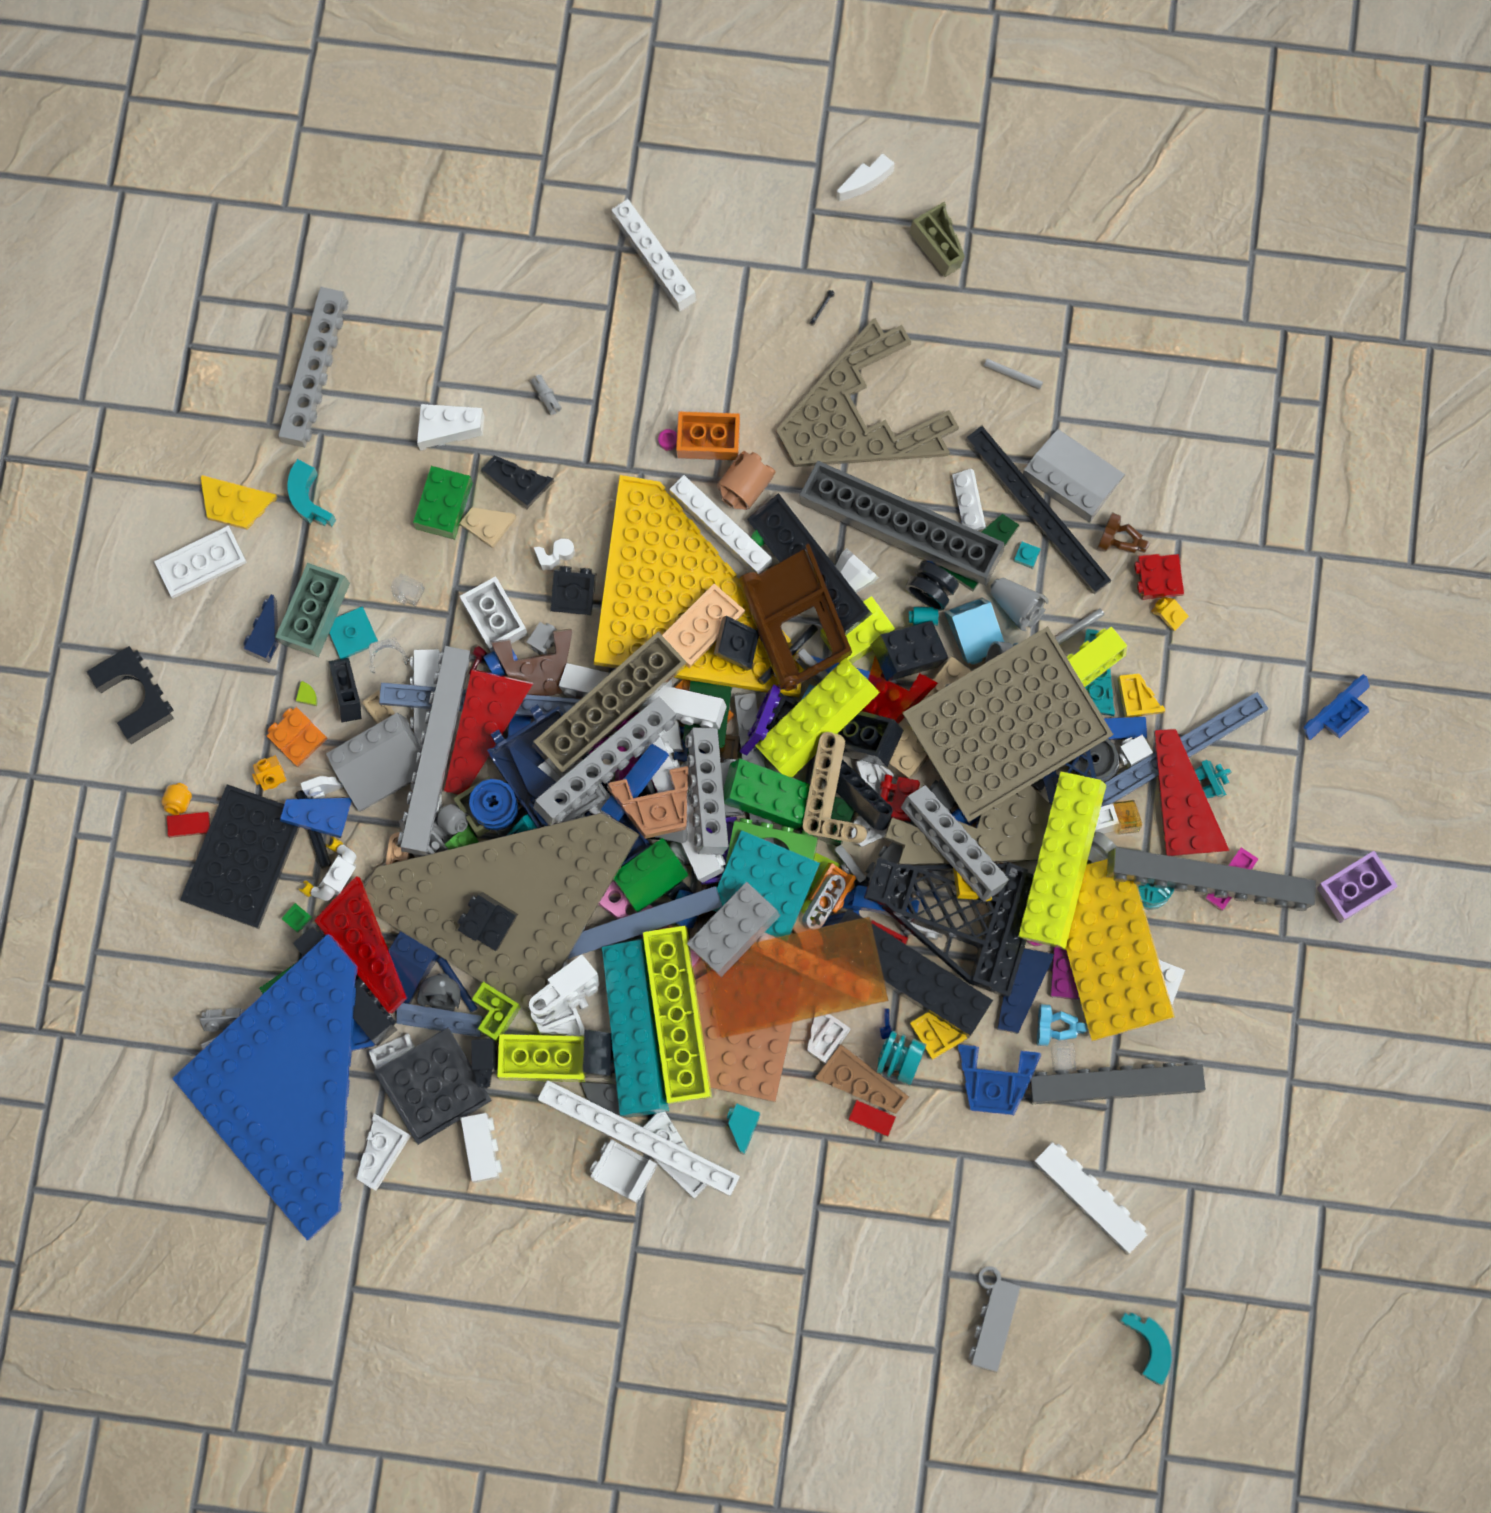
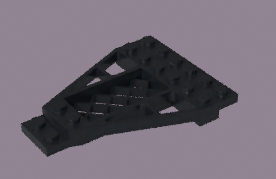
M878 857L875 861L864 898L881 904L887 913L968 984L1006 998L1010 997L1027 941L1019 937L1034 874L1028 873V869L1009 862L1007 864H996L1009 880L1000 892L992 896L991 901H985L989 912L981 916L976 906L983 902L980 897L976 902L973 899H967L970 905L961 908L956 898L957 894L955 895L953 890L956 891L955 881L929 872L953 871L952 865H898ZM926 880L931 890L922 894L917 883ZM914 887L918 896L910 899ZM945 887L950 898L942 901L937 890ZM933 893L937 904L929 907L924 896ZM920 899L924 910L916 913L911 902ZM952 900L957 911L948 914L944 903ZM939 906L944 917L936 921L931 909ZM972 907L977 918L968 922L963 911ZM926 912L930 920L922 918L918 915H921ZM959 913L964 924L955 928L950 917ZM988 916L987 923L985 924L983 918ZM946 919L949 927L941 925L939 922ZM979 921L984 932L975 936L970 924ZM911 923L945 935L947 941L944 951H941ZM966 927L969 935L957 930ZM952 939L977 947L978 952L971 975L966 973L948 957Z

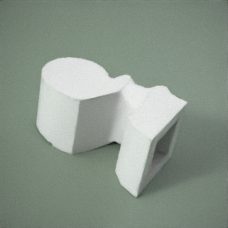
M569 539L555 541L552 555H547L544 548L534 547L543 571H552L555 566L560 565V560H570L575 554L574 545Z

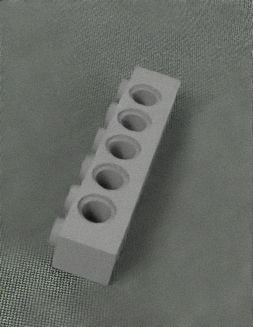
M692 728L690 733L686 735L685 745L689 749L687 766L690 767L691 771L689 776V786L692 787L690 803L694 807L692 824L693 827H696L694 845L697 847L698 854L722 855L728 848L718 731L717 728ZM698 749H702L706 754H702ZM700 768L706 770L707 774L703 773ZM702 788L707 789L709 794L705 793ZM704 808L709 809L711 814L707 813ZM706 828L711 829L713 833L707 832Z
M926 785L906 798L901 806L903 811L983 902L1003 889L1009 880L1004 872L996 866L990 856L981 849L977 842L965 831L963 826L957 822L949 810L942 805Z

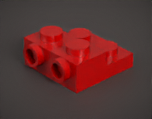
M1159 554L1143 555L1138 557L1137 562H1134L1135 574H1139L1140 579L1137 582L1138 594H1142V600L1184 596L1179 554L1160 556Z

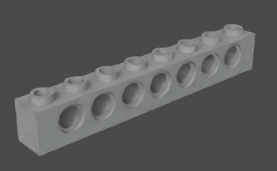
M320 287L279 432V438L282 443L305 448L307 442L311 440L312 430L310 429L312 423H315L317 419L316 408L317 404H321L322 386H325L327 383V368L332 365V350L337 347V333L343 326V311H346L348 308V299L343 291ZM330 309L335 310L332 314H326ZM323 328H330L328 332L321 333ZM319 346H324V347H325V348H324L322 351H320V352H317V351H316L317 347H319ZM313 365H320L317 370H310ZM307 384H314L311 389H305ZM303 402H309L307 407H300ZM297 421H304L301 426H295Z
M657 697L537 798L533 808L550 826L555 822L560 823L567 816V812L571 808L575 810L582 804V799L585 796H592L598 790V785L611 780L614 776L613 773L617 769L620 771L624 769L631 757H638L644 751V746L648 743L653 744L660 737L659 734L663 730L666 732L670 730L675 724L676 713L660 697ZM648 721H655L657 726H651ZM638 733L642 738L636 739L632 734ZM623 746L627 751L621 752L617 747ZM608 759L612 764L605 765L602 760ZM592 772L596 777L590 778L586 773ZM577 785L581 790L574 791L571 789V786ZM561 798L565 801V804H558L555 799Z

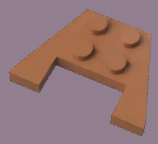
M688 766L669 770L668 774L673 790L643 797L632 798L627 779L608 783V790L644 839L686 829Z

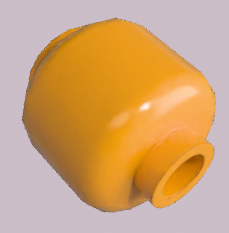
M171 784L167 786L161 803L167 813L179 815L187 811L192 794L185 784Z

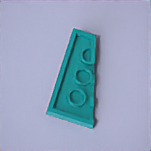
M1086 629L1084 643L1086 641L1092 642L1096 639V634L1099 630ZM1109 668L1085 688L1101 715L1115 716L1111 669Z

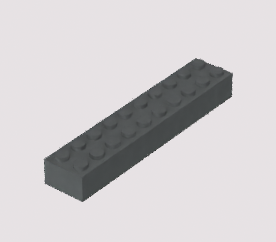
M817 461L799 495L801 504L984 586H987L1004 552V542L820 461Z

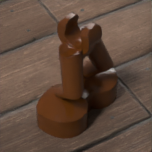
M1112 512L1097 549L1106 552L1111 546H1114L1117 549L1135 553L1137 550L1145 553L1149 547V542L1142 539L1143 535L1130 524L1120 526L1121 515ZM1126 531L1133 538L1132 543L1121 542L1115 539L1114 535L1118 532Z

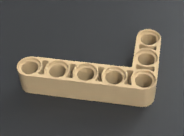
M825 732L820 736L803 820V829L811 835L861 843L867 836L864 826L831 819L845 741L839 734ZM834 738V745L830 747V741ZM830 759V765L826 768V761ZM826 780V786L822 789V782ZM821 800L822 807L818 809V802ZM817 821L818 827L814 830V823ZM834 825L837 826V831L835 834H833L832 832ZM855 828L856 835L852 838V830Z

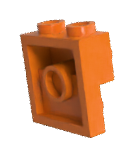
M295 707L294 709L289 708L282 717L284 719L279 724L274 723L269 727L267 737L288 759L299 767L328 738L310 719Z

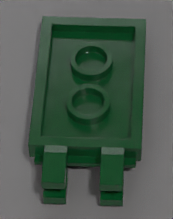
M690 681V692L721 698L727 706L720 729H717L719 748L725 746L732 687ZM695 723L693 725L685 724L683 743L685 744L686 735L690 733L692 728L703 727Z

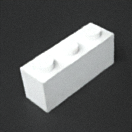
M487 1113L461 1118L472 1182L479 1183L499 1179L502 1166L501 1161L496 1160L495 1152L499 1151L497 1139H493L491 1132L495 1130L493 1117L489 1118Z

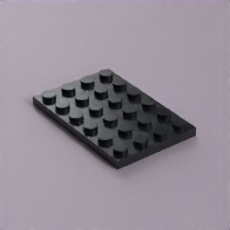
M227 784L180 901L260 929L300 829L299 826L280 821L285 804Z

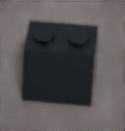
M584 1030L583 1074L586 1078L611 1079L612 1073H615L614 1060H612L613 1045L611 1033Z

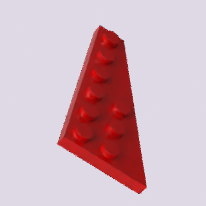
M1155 730L1154 738L1166 856L1230 851L1177 730Z
M356 876L314 921L326 935L332 936L356 964L357 974L387 1012L393 1013L407 998L361 878Z

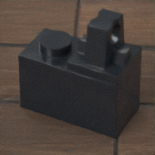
M493 1039L471 1040L472 1071L475 1072L477 1087H491L492 1074L495 1070H498L497 1044Z

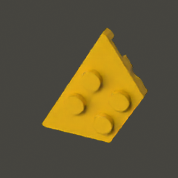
M201 475L208 520L248 530L254 524L255 519L259 518L265 512V509L277 500L276 494Z

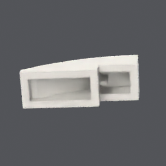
M882 153L870 167L862 163L837 190V200L851 199L875 188L894 172V162Z

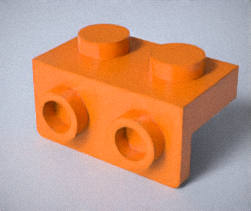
M828 863L808 899L810 901L813 900L827 876L840 875L845 880V889L831 913H836L842 908L847 893L853 889L856 876L847 874L833 863ZM832 881L833 888H837L836 881ZM825 896L819 901L822 908H826L828 905V899Z

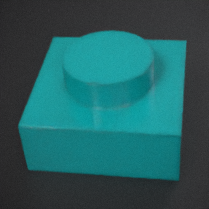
M1022 541L1014 562L1033 569L1041 548Z

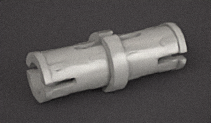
M542 375L535 376L539 383L535 378H532L531 384H533L538 392V398L545 403L551 415L557 414L555 409L560 412L562 407L555 399L554 391L547 386Z

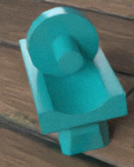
M1207 759L1202 761V765L1194 771L1199 781L1209 778L1211 782L1210 785L1202 788L1206 798L1227 795L1220 779L1224 785L1230 783L1227 778L1232 773L1230 768L1224 770L1222 765L1218 764L1215 766L1218 771L1216 773L1211 761Z

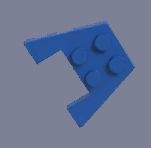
M958 1044L970 1110L1014 1116L1040 1060L1041 1053L1020 1051L1018 1073L977 1069L978 1046Z

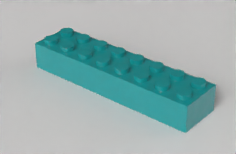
M644 940L602 947L620 1116L632 1118L668 1112L669 1104L666 1097Z

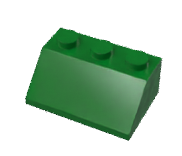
M661 838L620 868L613 881L635 911L639 913L689 875L666 841Z

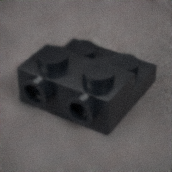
M559 566V569H555L550 611L592 615L597 573H592L591 568H580V571H572L571 566Z
M484 892L477 896L473 895L468 903L470 907L468 913H463L457 922L460 925L458 931L475 942L478 940L494 951H497L518 914Z

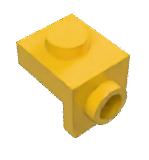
M1168 597L1159 599L1151 610L1154 615H1159L1167 626L1174 631L1189 617L1175 599Z

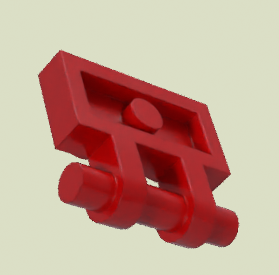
M885 774L879 789H881L880 796L893 808L891 818L911 822L910 817L903 811L901 806L910 794L919 790V780L898 777L896 785L891 783L893 776ZM889 792L894 793L892 802L887 801Z

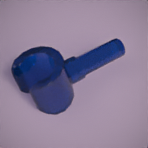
M889 1008L884 1009L885 1026L879 1028L881 1039H887L892 1033Z

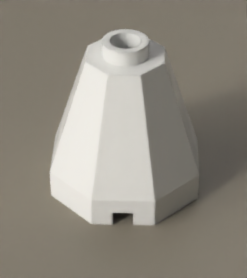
M846 548L841 553L836 567L856 593L874 584L879 578L849 549Z

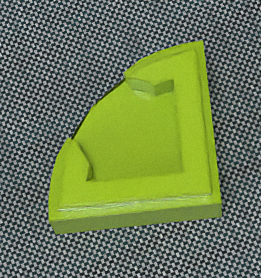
M301 681L296 702L317 706L318 700L314 689L306 682Z

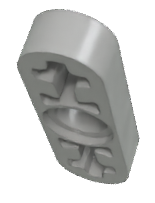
M829 875L825 878L803 915L802 923L805 928L818 930L823 926L845 889V880L842 876ZM832 881H836L837 888H833ZM823 896L828 899L826 908H822L819 904ZM811 916L815 917L814 920L816 921V924H811Z

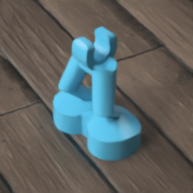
M1039 1005L1037 1046H1048L1051 1037L1057 1040L1075 1039L1077 1033L1084 1034L1087 1032V1023H1078L1077 1017L1062 1011L1052 1015L1051 1005ZM1062 1020L1070 1025L1069 1030L1061 1032L1051 1030V1023Z

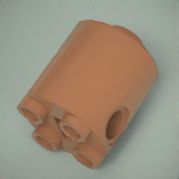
M746 451L741 452L717 483L722 501L731 508L750 509L776 473L772 467L764 465L761 462L762 458L755 452L751 454Z

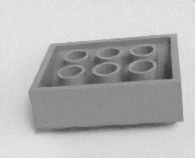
M1059 429L1035 454L1023 472V475L1031 484L1089 523L1125 476L1124 473Z
M396 713L326 754L337 777L358 811L361 812L411 783L413 772L418 771L419 764H416L418 751L422 752L407 718Z

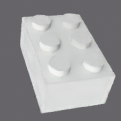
M496 576L460 596L465 609L490 652H495L491 642L510 639L512 644L528 635L524 624Z

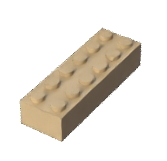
M951 657L934 678V681L938 684L923 700L945 688L946 684H952L972 671ZM904 718L899 723L904 730L887 768L899 777L912 779L929 757L922 745L917 743L916 735Z

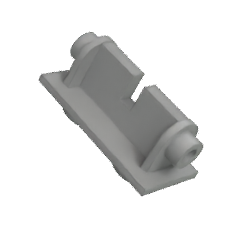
M241 1008L226 1009L225 1016H222V1009L206 1010V1012H202V1018H200L203 1030L210 1032L225 1030L245 1010H241Z

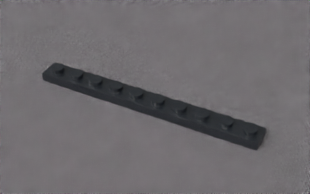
M981 426L968 435L966 441L1094 595L1111 583L1108 575L987 430Z

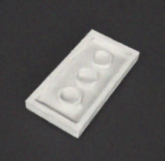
M229 526L154 561L172 599L247 563Z

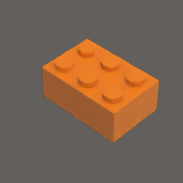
M678 412L677 458L736 460L739 456L740 413Z

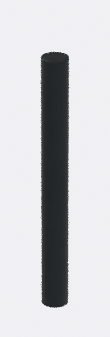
M812 624L789 647L792 656L818 631L815 625ZM771 666L758 678L759 683L762 685L774 675Z

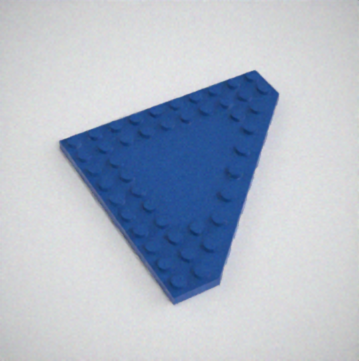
M328 934L172 1078L307 1241L313 1238L341 1212L342 1204L340 1201L341 1189H343L344 1172L342 1171L343 1159H345L346 1141L344 1140L345 1128H347V1097H349L350 1084L349 1067H351V1036H353V1006H355V975H357V966L332 936Z

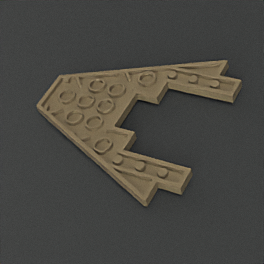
M876 318L872 319L777 428L776 433L795 467L815 466L817 461L829 465L950 455L942 438L959 430V426L950 410L895 437L886 420L867 428L850 397L867 388L859 372L860 369L911 345V340L902 325L883 333Z
M1029 785L981 814L976 828L959 821L957 822L963 826L965 831L990 856L993 862L1038 861L1052 806ZM895 818L890 819L884 839L903 846L898 865L950 864L918 827Z

